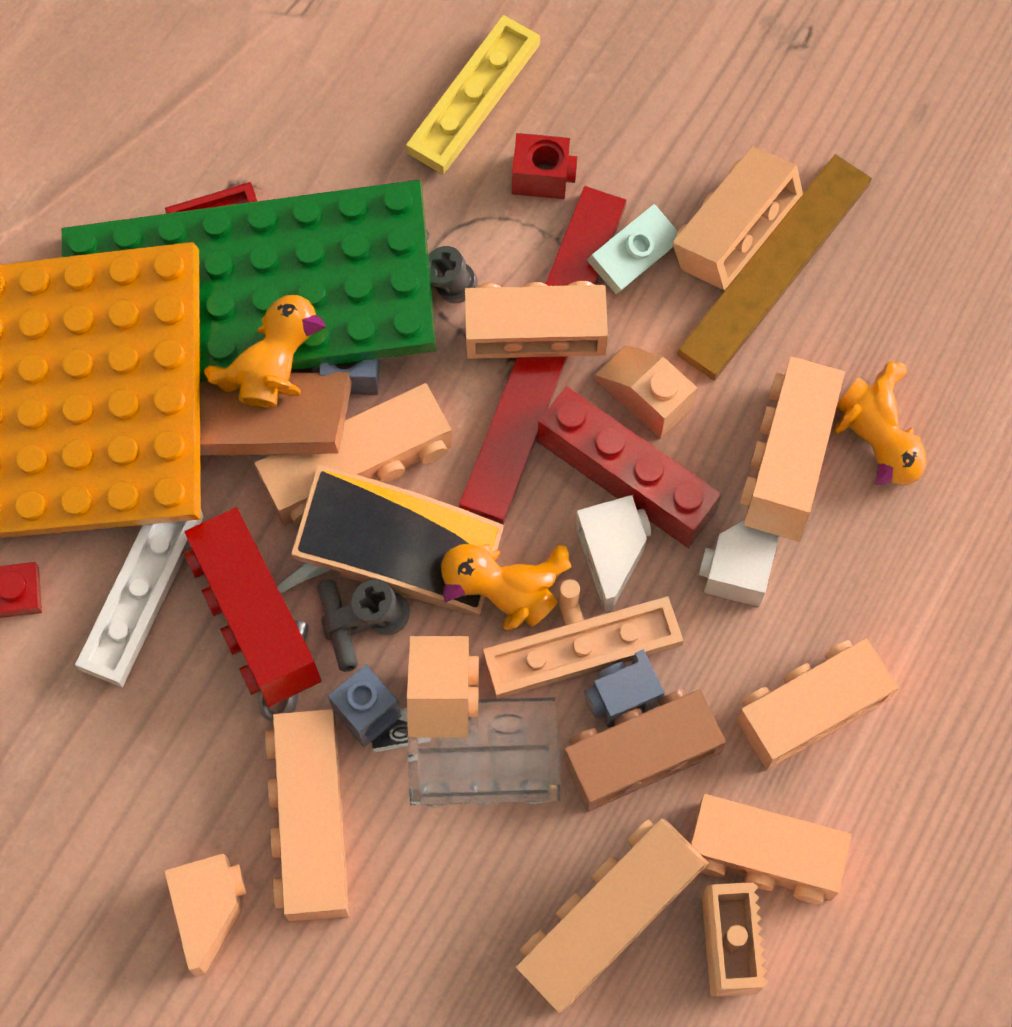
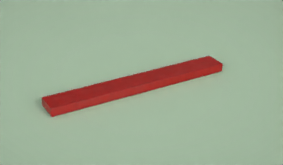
M587 186L583 187L546 285L568 286L576 281H588L596 285L599 274L589 264L587 259L615 236L626 207L627 199ZM568 356L516 358L459 503V508L504 525L537 439L538 420L550 406Z

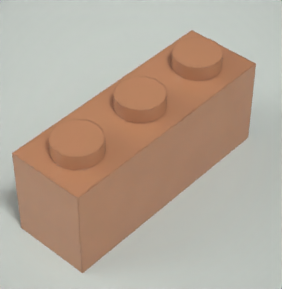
M685 689L674 691L658 701L660 707L642 714L640 708L628 711L614 720L615 726L600 733L597 732L596 728H591L578 733L569 740L570 746L564 749L563 760L587 812L722 752L726 741L700 689L689 694L686 693Z

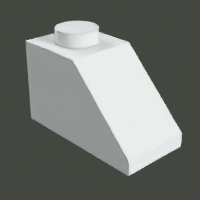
M632 495L577 510L575 528L603 613L614 609L644 553L646 537L651 536V527L647 514L643 508L636 509Z
M744 521L719 534L715 549L705 548L699 575L707 577L704 593L760 607L766 593L779 536L743 526Z

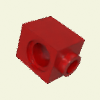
M516 133L511 194L565 199L566 182L575 183L578 159V156L569 155L570 138ZM545 163L552 165L554 168L542 170L536 166Z

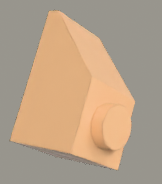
M628 345L621 349L594 375V379L659 439L667 434L692 410L697 392V387L663 356Z
M224 853L164 870L188 970L195 977L207 972L242 911L239 896L247 894L240 865L231 866Z

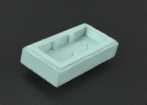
M653 204L594 252L587 261L617 295L674 247L672 242L675 240L678 231L659 208Z

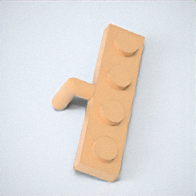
M573 579L565 580L561 584L559 607L565 626L483 649V657L496 699L601 670L619 662L632 661L634 654L643 649L646 655L649 656L682 646L684 640L669 596L584 620L578 603L580 586Z

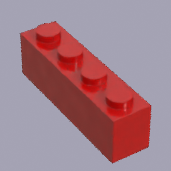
M566 386L538 420L537 442L617 499L632 495L637 510L643 508L651 523L688 549L715 515L721 498L720 492Z
M235 507L184 531L191 549L183 552L194 577L198 578L204 575L209 584V587L201 591L213 617L223 613L228 623L227 626L220 628V631L232 656L242 652L247 665L239 668L250 694L253 695L261 692L269 708L321 683L322 680L315 661L238 508Z

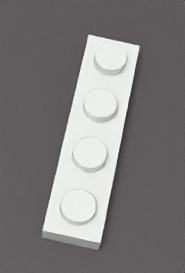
M202 511L201 520L142 525L75 663L78 670L123 688L185 558L183 552L187 551L190 547L184 531L201 524L204 518Z

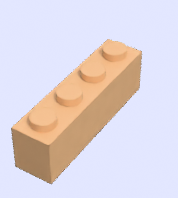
M791 356L785 374L776 372L768 398L777 401L776 407H766L759 431L760 434L767 435L766 443L757 440L749 467L758 470L757 477L747 476L739 503L748 506L743 526L800 542L811 512L845 371Z
M424 383L345 420L338 454L270 455L255 462L259 479L282 525L286 526L292 522L300 524L318 464L383 483H390L401 477L405 473V469L421 461L423 464L432 463L443 457L447 453L448 448L452 447V430L427 383Z
M333 709L273 714L274 729L265 731L267 759H276L277 778L268 779L270 809L278 808L279 828H271L273 859L281 858L282 878L273 879L275 908L284 909V915L288 922L349 917L337 723Z
M649 819L646 820L627 840L632 849L619 862L613 856L610 857L592 875L591 878L597 884L588 894L582 898L578 893H575L556 912L555 915L561 921L548 934L540 929L520 949L525 958L516 966L517 970L558 1013L566 1010L709 864L666 819H660L655 825Z

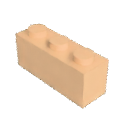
M752 146L741 160L733 164L728 176L719 187L705 198L702 207L690 222L683 225L677 232L672 243L681 270L725 290L803 195L797 165Z
M576 281L568 286H548L541 282H530L522 287H501L497 284L485 283L475 288H465L467 359L606 355L608 340L606 285H594L588 281Z
M867 638L855 645H852L850 640L838 644L824 655L827 661L813 669L808 663L803 664L783 678L786 684L772 692L767 687H763L742 701L744 708L741 709L736 722L766 770L886 703L893 697L899 687Z
M704 794L699 803L690 844L709 862L700 873L714 877H724L725 872L745 877L744 883H755L758 886L757 889L773 891L776 885L794 890L793 897L798 900L812 904H823L824 899L832 900L840 891L852 834Z

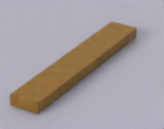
M834 154L681 345L677 356L715 381L869 187L872 178Z

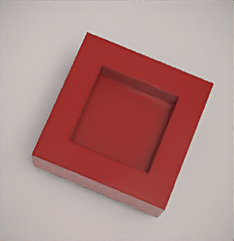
M36 562L0 566V618L42 613L40 574Z

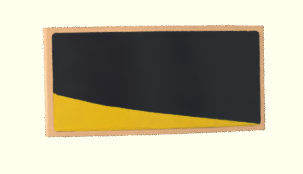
M318 464L291 555L293 560L339 571L340 577L360 582L371 579L382 580L394 592L404 598L480 617L485 596L465 595L445 603L443 597L445 582L441 573V562L444 555L451 548L460 544H489L491 551L498 550L504 525L406 489Z

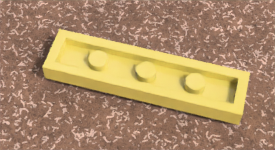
M503 15L408 141L406 153L444 175L540 45V35Z

